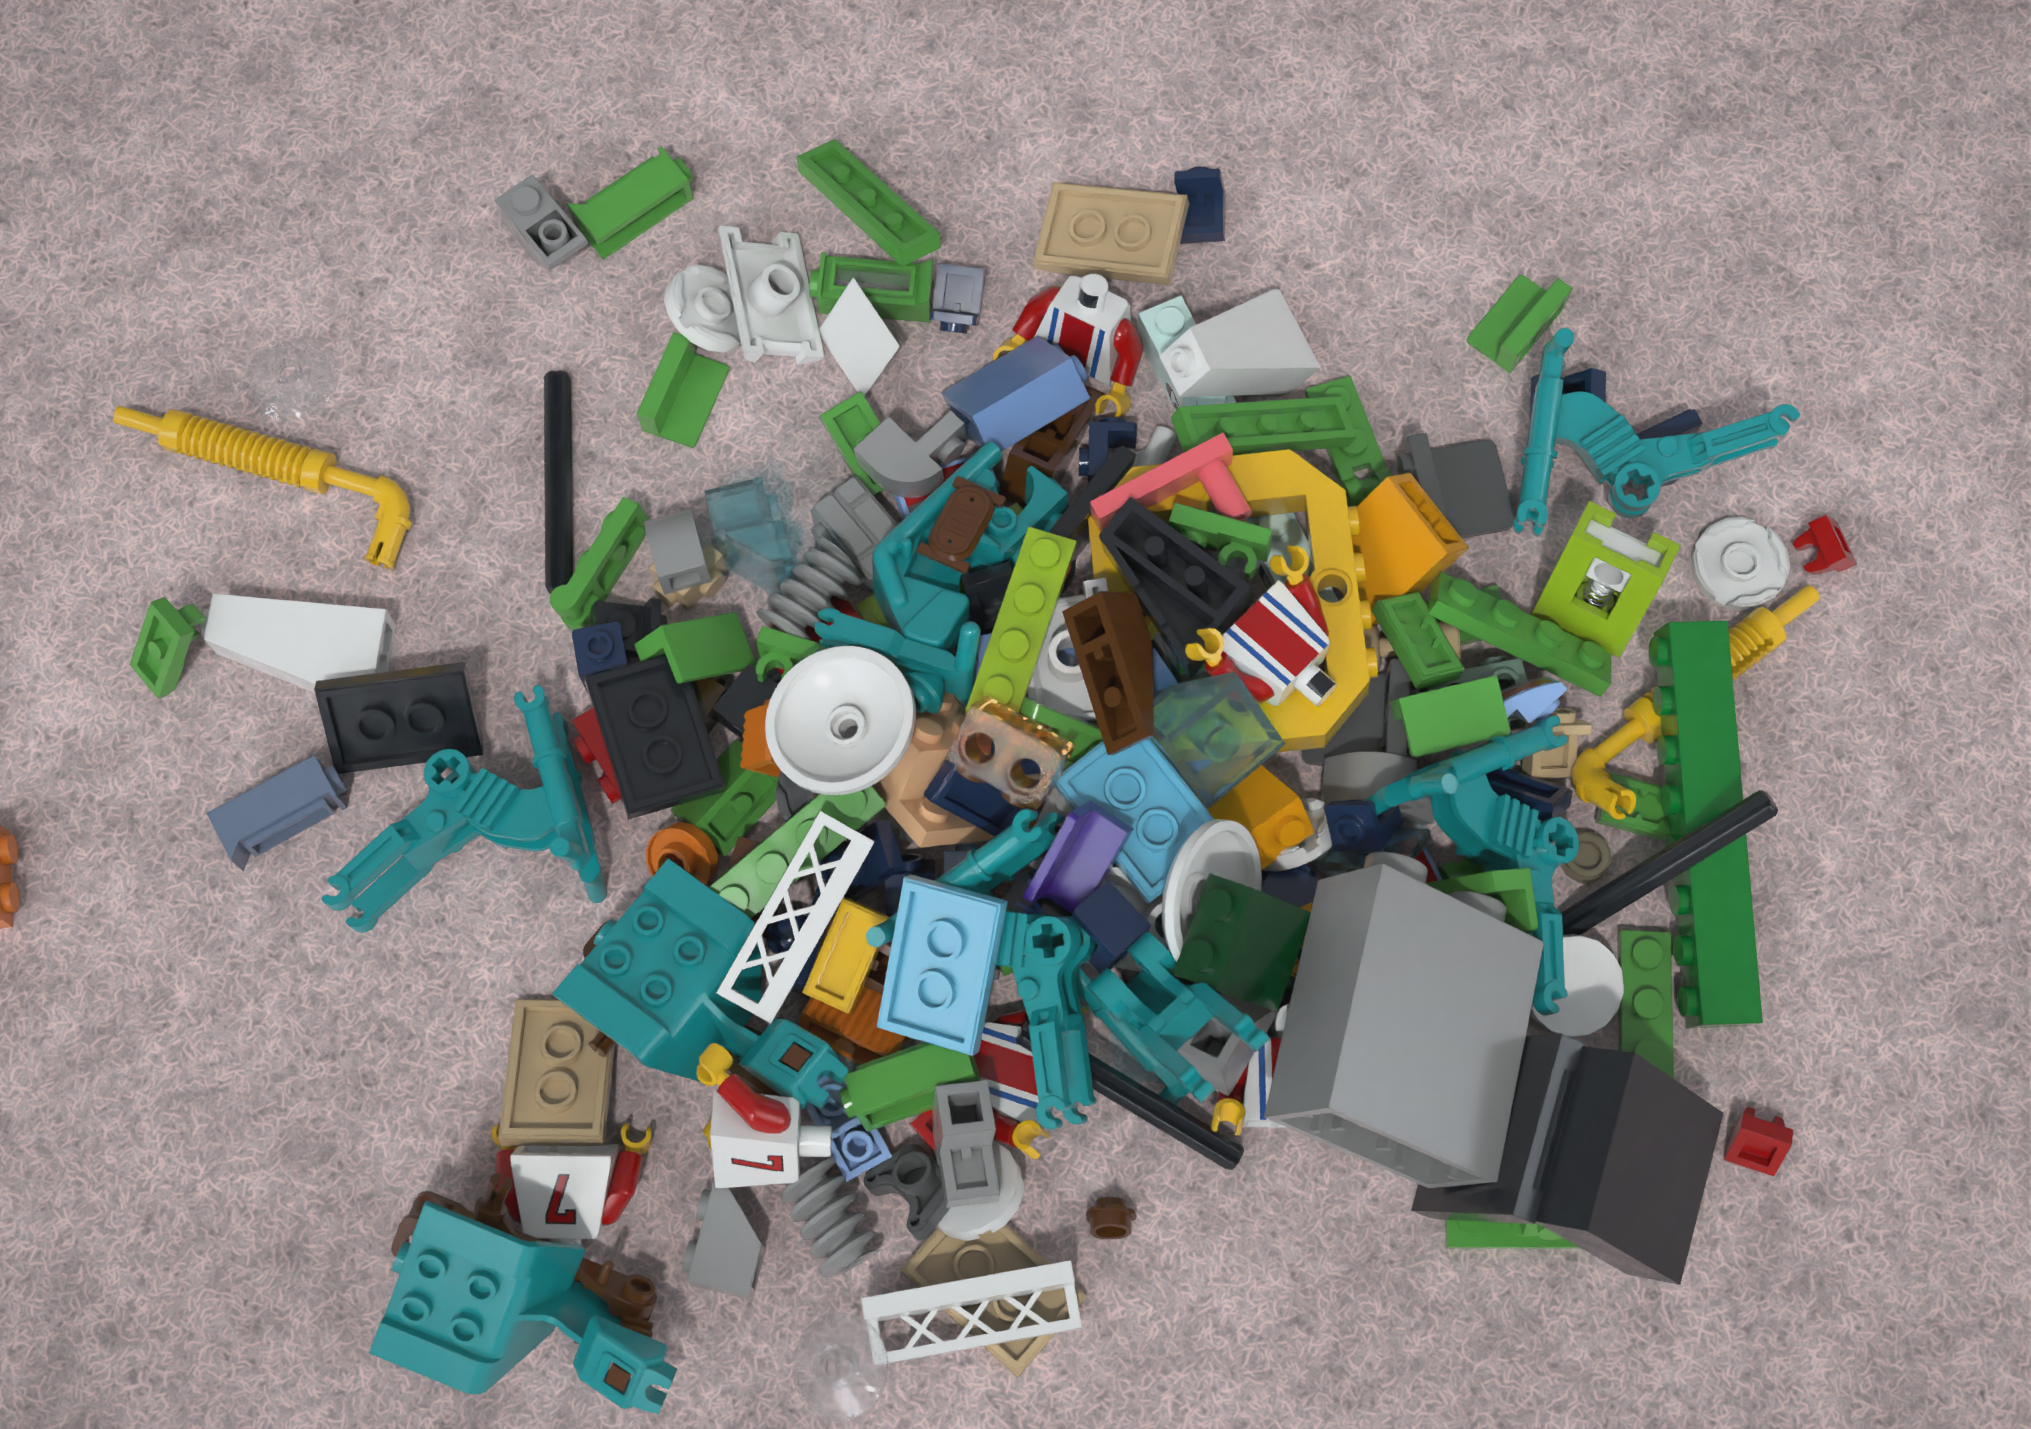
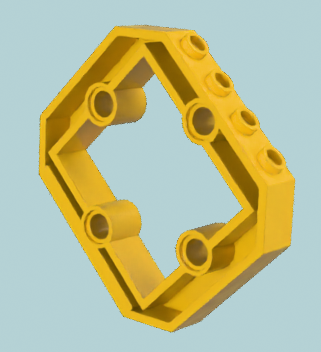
M1290 449L1232 456V465L1227 468L1252 510V514L1249 517L1305 511L1312 565L1310 580L1320 601L1329 630L1328 638L1331 643L1323 660L1324 670L1337 683V686L1319 706H1315L1301 692L1295 689L1279 706H1273L1265 701L1263 703L1256 702L1250 709L1240 710L1233 707L1230 703L1232 697L1227 696L1220 686L1218 697L1153 704L1154 736L1150 739L1170 764L1324 748L1368 695L1370 678L1378 677L1375 647L1366 648L1364 630L1372 629L1369 600L1359 599L1358 583L1366 581L1363 553L1353 552L1351 537L1359 535L1357 507H1348L1346 490ZM1161 464L1132 467L1115 488ZM1199 481L1147 509L1169 525V519L1175 503L1210 512L1215 506ZM1090 516L1088 518L1094 579L1106 578L1108 592L1132 594L1105 554L1099 538L1100 531ZM1327 587H1336L1344 593L1345 597L1338 602L1330 603L1324 601L1319 596V592ZM1146 614L1145 622L1152 640L1157 633V629Z

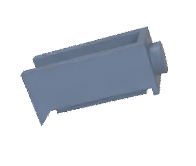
M313 755L206 814L230 860L244 872L251 853L257 857L335 814L333 808L337 805L342 810H345L347 806L340 794L348 789L333 764L326 768Z

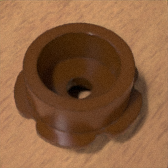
M1118 1197L1099 1198L1095 1201V1206L1086 1211V1221L1090 1223V1234L1099 1239H1122L1128 1237L1132 1233L1131 1221L1137 1218L1136 1211L1132 1208L1127 1209L1126 1201Z

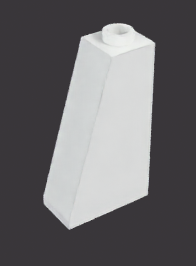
M1273 289L1189 328L1159 355L1179 397L1288 394L1297 389L1321 368L1280 289Z
M212 594L210 609H206L203 612L206 619L205 622L201 623V635L216 654L314 693L316 681L388 672L396 623L386 609Z

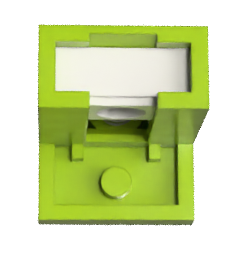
M1589 501L1531 615L1541 620L1551 621L1557 624L1563 631L1584 641L1595 642L1608 653L1620 658L1665 580L1681 545L1655 532L1652 533L1647 544L1611 527L1616 513Z

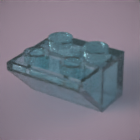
M762 477L704 490L719 551L724 557L727 570L770 594L774 593L784 596L780 589V583L785 578L794 581L796 579L792 572L794 565L776 492L766 494Z

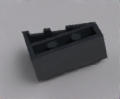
M1130 497L1100 533L1099 538L1103 550L1132 594H1137L1140 606L1189 678L1192 679L1206 661H1195L1188 658L1185 653L1187 644L1198 643L1205 649L1204 640L1197 634L1198 629L1213 628L1223 635L1254 602L1251 585Z

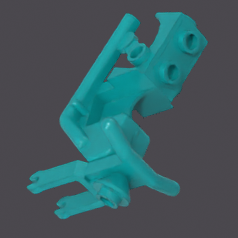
M991 441L983 445L875 546L872 556L873 592L890 628L842 614L833 608L822 609L818 612V618L826 622H832V625L814 622L815 632L823 638L819 640L821 646L825 648L838 646L862 647L875 651L890 660L900 670L910 685L916 711L920 713L924 711L932 714L938 713L942 708L944 692L955 695L961 705L967 706L974 686L975 660L981 631L978 624L969 621L970 600L968 596L960 593V579L965 574L918 554L917 548L921 542L929 545V533L948 497L956 490L952 486L956 476L999 494L1000 484L996 482L995 476L990 470L1001 461L1002 454L999 447ZM1031 465L1027 469L1025 503L1027 506L1017 517L1013 510L1004 507V505L1002 509L994 506L993 516L974 552L963 560L971 564L967 574L1008 561L1013 571L1028 526L1049 532L1068 509V492L1056 480L1045 476ZM958 645V647H957V652H956V657H955V656L952 655V652L954 651V649H955L956 646Z

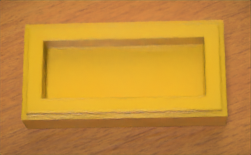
M847 897L843 898L802 993L847 1014L852 1013L880 947H873L867 942L866 933L871 927L886 921L890 917Z

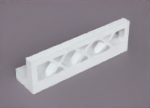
M820 811L719 987L717 994L771 1024L875 841ZM824 825L851 840L841 860L819 865L814 843ZM810 852L813 867L799 871ZM836 867L825 886L821 871ZM815 873L821 892L815 905L793 910L788 892L793 879ZM784 897L787 913L773 916ZM810 912L799 932L795 916ZM789 918L795 938L792 946L787 951L768 956L762 937L765 928L770 923ZM758 943L761 958L747 962ZM784 958L773 977L770 962ZM763 964L769 986L760 1002L757 1003L734 990L732 986L742 969Z
M1071 1260L861 1298L874 1366L1082 1329ZM1064 1288L1070 1319L1046 1322L1031 1311V1308L1042 1292ZM1033 1294L1025 1306L1014 1299V1297ZM1004 1299L1021 1311V1313L1009 1330L995 1332L978 1319L990 1302ZM981 1304L974 1315L961 1308ZM953 1309L969 1320L959 1337L955 1340L942 1341L927 1330L937 1313L942 1310ZM929 1313L921 1325L909 1317ZM1026 1316L1037 1323V1325L1018 1328ZM901 1318L917 1330L905 1349L883 1352L878 1322ZM974 1325L987 1333L967 1337ZM922 1335L934 1342L933 1344L915 1347Z

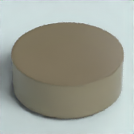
M1578 832L1579 850L1576 857L1571 862L1560 866L1563 872L1572 880L1580 883H1591L1600 879L1609 869L1611 850L1606 841L1599 835L1592 832Z

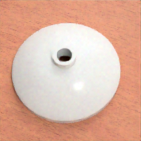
M857 646L827 648L800 661L779 682L770 699L766 714L765 733L767 745L772 758L780 770L802 788L824 795H845L858 792L874 785L887 776L903 758L915 729V700L906 678L883 655ZM858 726L854 736L844 738L845 731L849 727Z
M1215 819L1206 822L1184 841L1174 857L1163 889L1162 924L1167 945L1176 962L1180 956L1209 873L1261 891V863L1258 849L1249 831L1238 822L1226 819Z

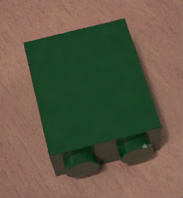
M1209 873L1173 974L1195 983L1205 982L1213 990L1278 1012L1307 931L1311 912L1249 886Z

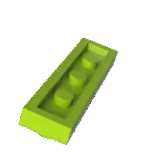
M1028 526L965 710L967 717L1015 731L1020 716L1019 709L1024 698L1027 696L1076 550L1077 541Z

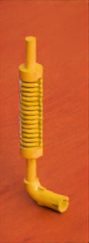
M123 406L116 408L113 415L115 424L157 435L158 443L164 450L178 454L185 453L189 457L202 458L203 461H211L213 464L219 463L220 466L227 465L228 468H236L238 471L244 470L248 474L252 472L255 476L269 477L270 480H278L280 483L286 482L287 485L294 484L298 488L303 486L305 490L322 495L327 493L330 485L372 496L373 501L379 504L375 516L378 524L364 560L376 566L382 563L384 564L383 568L394 570L395 561L405 533L411 529L413 524L409 520L411 510L407 494L397 482L384 475L374 478L337 467L335 454L315 448L312 449L308 446L303 447L301 444H295L290 441L286 442V440L272 436L269 437L265 434L261 435L258 432L248 429L244 430L241 427L227 425L223 422L219 423L216 420L202 418L198 415L194 416L191 413L172 408L168 410L162 418Z
M1806 585L1772 612L1764 607L1756 608L1745 616L1741 622L1736 623L1734 627L1728 630L1733 680L1738 679L1739 675L1744 674L1746 670L1760 662V659L1765 658L1768 653L1773 652L1786 642L1787 636L1784 627L1820 600V595L1813 586ZM1656 686L1625 708L1624 716L1627 723L1595 748L1587 747L1577 757L1571 770L1576 796L1585 803L1596 805L1617 820L1624 819L1626 816L1615 806L1631 814L1636 805V795L1632 790L1611 780L1609 773L1605 772V764L1639 738L1648 744H1653L1662 735L1660 716H1657L1653 709V692Z

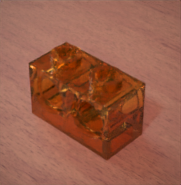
M985 695L971 705L945 759L957 765L956 770L963 777L977 783L985 781L1001 790L1002 797L1009 803L1020 808L1031 807L1036 810L1050 797L1076 745ZM977 733H984L992 738L995 744V754L984 753L978 747L976 742ZM1022 758L1031 759L1038 764L1041 770L1040 780H1034L1025 775L1021 767Z

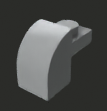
M950 410L917 442H914L888 417L854 448L857 464L882 489L893 495L914 498L931 494L944 482L943 470L939 465L941 463L944 465L950 464L964 450V442L967 440L965 426Z
M692 509L644 521L656 573L664 595L712 582Z
M1352 752L1327 757L1324 763L1321 801H1324L1326 805L1330 801H1363L1375 794L1379 789L1419 770L1417 768V760L1403 755L1384 752ZM1430 796L1397 805L1400 808L1402 820L1417 825L1433 824L1434 816Z
M988 1080L935 1086L932 1103L933 1136L937 1165H940L946 1208L998 1202L1000 1191L992 1148L996 1128Z

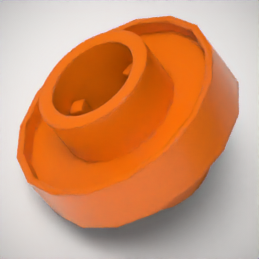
M684 822L667 824L650 838L646 847V864L652 877L667 859L673 861L706 886L714 880L718 871V854L713 842L704 831L693 824Z

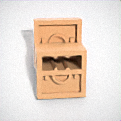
M944 692L942 708L938 713L932 714L927 711L920 713L916 711L915 729L906 753L887 776L875 783L877 792L887 803L885 806L886 810L920 848L991 840L995 837L930 802L923 794L951 752L971 763L979 764L985 769L989 765L992 738L983 730L979 721L966 716L965 709L956 701L955 696Z

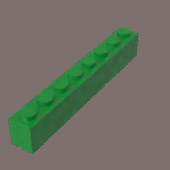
M1728 621L1668 622L1653 633L1654 637L1651 638L1649 643V660L1651 665L1656 667L1658 686L1654 688L1653 709L1655 714L1660 716L1662 735L1659 736L1657 741V757L1660 765L1665 767L1666 785L1661 790V807L1663 813L1669 815L1670 835L1666 837L1665 847L1743 800ZM1745 834L1674 877V885L1671 886L1669 891L1670 910L1673 915H1677L1678 935L1674 938L1673 955L1676 964L1681 966L1683 985L1678 990L1677 1004L1680 1015L1685 1017L1686 1029L1745 1027L1763 1023L1747 836Z

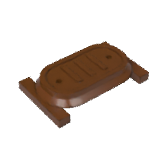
M956 476L952 484L956 490L948 497L929 533V545L921 542L917 548V553L967 575L971 564L963 560L974 552L993 516L994 506L1002 509L1006 497Z

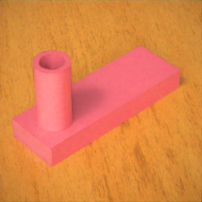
M1224 433L1090 501L1091 517L1100 533L1130 497L1147 509L1199 481L1202 483L1219 515L1244 521L1252 514V510L1227 468L1232 465L1233 449Z

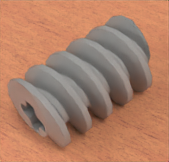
M823 537L817 539V544L821 551L810 549L805 554V560L809 566L797 564L792 569L796 581L785 578L780 583V589L784 596L773 593L767 598L768 605L772 611L762 608L757 610L758 617L769 628L812 641L805 628L807 626L814 628V622L822 623L817 615L822 609H835L830 601L831 597L834 596L844 601L850 598L842 584L846 581L856 586L861 585L862 581L855 572L856 567L851 559L835 544Z
M834 1157L820 1160L801 1170L799 1180L795 1183H787L788 1186L780 1195L784 1203L798 1202L790 1213L794 1222L808 1221L799 1232L803 1240L818 1239L809 1250L813 1259L828 1257L818 1270L822 1277L843 1274L869 1260L881 1250L866 1251L864 1247L874 1236L872 1230L856 1232L855 1227L865 1217L863 1212L847 1214L845 1211L855 1199L853 1193L837 1196L835 1191L846 1180L844 1176L827 1177L826 1172L836 1162Z

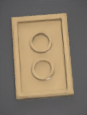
M1053 182L1033 260L1034 268L1059 274L1077 276L1098 274L1105 279L1170 285L1189 207L1187 195Z
M558 999L515 1000L498 1135L501 1146H605L615 1045L607 1053L606 1057L600 1056L598 1050L595 1052L588 1043L593 1040L600 1030Z
M1006 1224L994 1233L989 1230L983 1234H978L979 1239L969 1241L950 1238L937 1229L901 1269V1272L920 1288L1050 1263ZM1075 1286L1079 1307L1087 1296ZM1064 1288L1042 1292L1031 1308V1311L1046 1322L1069 1319ZM1033 1294L1014 1297V1299L1025 1306ZM1004 1299L992 1301L978 1320L995 1332L1009 1330L1021 1311ZM981 1304L961 1308L974 1315ZM953 1309L944 1310L963 1329L969 1322V1320ZM1026 1316L1018 1328L1037 1325V1323ZM974 1325L969 1334L977 1336L987 1333ZM1055 1334L984 1346V1348L1018 1378Z

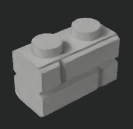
M853 476L838 487L833 494L830 493L813 506L811 514L815 526L810 530L816 540L819 537L826 538L851 559L860 580L873 594V550L878 542L898 524L859 478Z

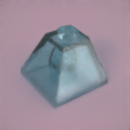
M1235 672L1170 685L1153 700L1154 736L1150 739L1206 809L1211 808L1285 745L1281 736Z

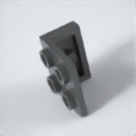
M1427 433L1407 437L1402 454L1397 456L1399 475L1405 473L1413 475L1462 539L1508 531L1512 528L1515 516L1497 446L1494 442L1483 440L1431 450Z
M1391 659L1386 674H1378V677L1370 678L1368 695L1324 748L1301 750V758L1306 764L1324 766L1325 758L1352 752H1384L1403 756L1410 754L1402 719L1394 721L1389 701L1418 694L1419 689L1415 688L1399 659Z

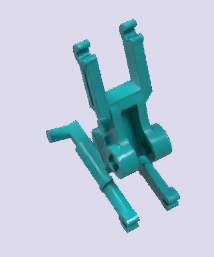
M1561 328L1545 345L1541 357L1538 383L1533 396L1527 447L1523 451L1525 458L1521 457L1520 463L1524 466L1513 530L1516 534H1520L1524 529L1523 524L1526 521H1531L1534 524V536H1540L1548 518L1546 504L1551 469L1554 468L1555 461L1553 459H1557L1558 454L1554 450L1555 444L1566 445L1574 449L1581 456L1591 474L1596 478L1599 486L1606 482L1610 487L1608 500L1612 510L1623 518L1633 519L1647 513L1658 497L1661 486L1666 482L1699 474L1704 469L1762 450L1774 449L1778 444L1777 437H1784L1790 429V424L1781 416L1786 417L1791 422H1795L1800 417V413L1792 405L1781 404L1771 412L1708 432L1639 440V437L1624 415L1618 413L1594 394L1572 392L1562 395L1564 380L1561 379V376L1566 367L1564 354L1574 342V334L1568 328ZM1629 481H1631L1632 486L1636 489L1644 487L1645 493L1640 501L1637 500L1634 494H1624V487Z
M540 685L533 687L535 699L532 702H528L520 691L515 693L514 702L524 716L535 755L532 758L533 766L535 769L538 768L543 786L530 790L521 789L503 778L489 773L484 768L476 772L469 760L461 752L454 749H444L433 754L424 767V779L429 786L426 799L399 822L390 824L338 873L328 878V883L335 890H340V892L336 896L324 895L322 902L334 911H341L352 904L359 912L364 911L361 918L349 917L346 919V924L351 929L359 933L372 930L377 924L378 918L432 870L436 862L451 853L459 852L465 844L480 835L506 850L514 848L539 852L550 848L554 856L568 862L573 870L579 872L580 879L584 883L590 901L600 903L605 900L607 890L595 848L596 838L580 785L583 778L581 772L576 771L567 739L569 727L559 712H555L553 716L551 715L549 697ZM449 767L453 772L444 779L441 774ZM400 856H402L393 866H391L382 876H380L370 887H368L358 898L355 899V897L361 891H363L381 873H383Z
M1558 716L1542 719L1531 727L1516 733L1510 732L1507 736L1499 735L1492 737L1487 743L1463 752L1462 748L1452 753L1451 757L1414 771L1403 779L1379 789L1375 794L1363 800L1372 801L1375 804L1378 816L1391 807L1430 796L1434 819L1439 828L1457 845L1456 854L1464 855V858L1474 860V863L1478 865L1483 864L1484 872L1530 868L1538 929L1525 933H1532L1533 937L1544 942L1532 1001L1536 1011L1543 1016L1558 1013L1559 1006L1552 1000L1566 998L1568 995L1565 989L1562 914L1554 906L1552 876L1558 866L1569 863L1576 857L1579 850V839L1576 830L1566 819L1554 817L1540 822L1538 820L1539 811L1535 809L1530 810V806L1526 804L1520 805V801L1510 799V796L1507 794L1497 795L1491 788L1486 774L1502 768L1503 771L1513 767L1515 762L1543 750L1549 751L1564 746L1568 741L1567 736L1560 735L1556 737L1552 732V728L1560 724Z
M1030 809L1018 812L1013 819L1012 825L978 850L975 848L967 852V858L935 881L994 897L991 891L1006 880L1008 883L1012 882L1016 878V873L1049 850L1058 834L1055 831V827L1058 823L1063 822L1064 815L1058 812H1050L1039 823L1029 829V823L1037 819L1038 812ZM1006 907L996 965L1012 967L1018 985V994L1023 1000L1030 1021L1029 1033L1039 1101L1036 1107V1117L1044 1128L1051 1130L1061 1128L1063 1126L1062 1120L1055 1118L1052 1114V1108L1055 1107L1057 1110L1062 1111L1068 1122L1075 1125L1085 1124L1088 1121V1117L1078 1111L1077 1105L1080 1102L1083 1106L1095 1105L1097 1100L1093 1093L1085 1021L1082 1015L1076 975L1080 965L1089 961L1098 945L1072 916H1051L1049 914L1019 911ZM897 913L867 931L866 939L871 946L880 947L893 940ZM1080 934H1083V944H1084V945H1081V935H1080Z
M1146 931L1126 949L1127 953L1141 969V972L1127 985L1109 968L1104 969L1091 981L1079 967L1076 975L1079 996L1091 1008L1095 1017H1099L1146 1072L1153 1071L1164 1083L1165 1088L1159 1096L1174 1105H1177L1189 1093L1202 1103L1215 1091L1210 1082L1205 1080L1198 1070L1177 1052L1210 1019L1216 1018L1254 1052H1257L1269 1040L1268 1035L1262 1029L1259 1030L1247 1014H1242L1205 982L1190 985L1189 983L1185 984L1180 978L1176 977L1173 974L1177 964L1176 960L1149 931Z

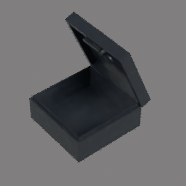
M1564 1034L1526 1036L1498 1181L1430 1189L1418 1184L1411 1211L1437 1220L1535 1224L1536 1222L1627 1275L1680 1285L1724 1113L1634 1052L1583 1046L1584 1043Z

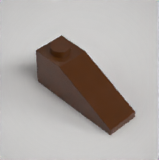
M1084 385L1090 396L1089 400L1015 443L1008 455L998 492L999 495L1006 497V499L1014 503L1017 502L1022 507H1026L1027 469L1031 465L1045 476L1056 480L1060 484L1088 429L1089 422H1091L1096 412V401L1104 393Z
M1100 591L1062 611L1107 754L1116 755L1153 737L1152 640L1137 594Z

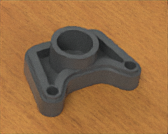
M918 1144L904 1146L894 1153L891 1158L883 1161L866 1173L864 1177L865 1187L874 1196L896 1193L909 1203L910 1212L906 1225L908 1231L917 1240L928 1238L950 1209L946 1208L940 1165H937L936 1160Z

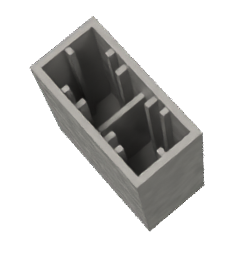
M1371 853L1366 856L1364 868L1318 880L1264 1118L1429 1189L1497 1182L1544 942L1506 924L1507 908L1499 900L1474 892L1461 891L1452 892L1447 895L1425 884L1428 870L1421 862L1396 853Z

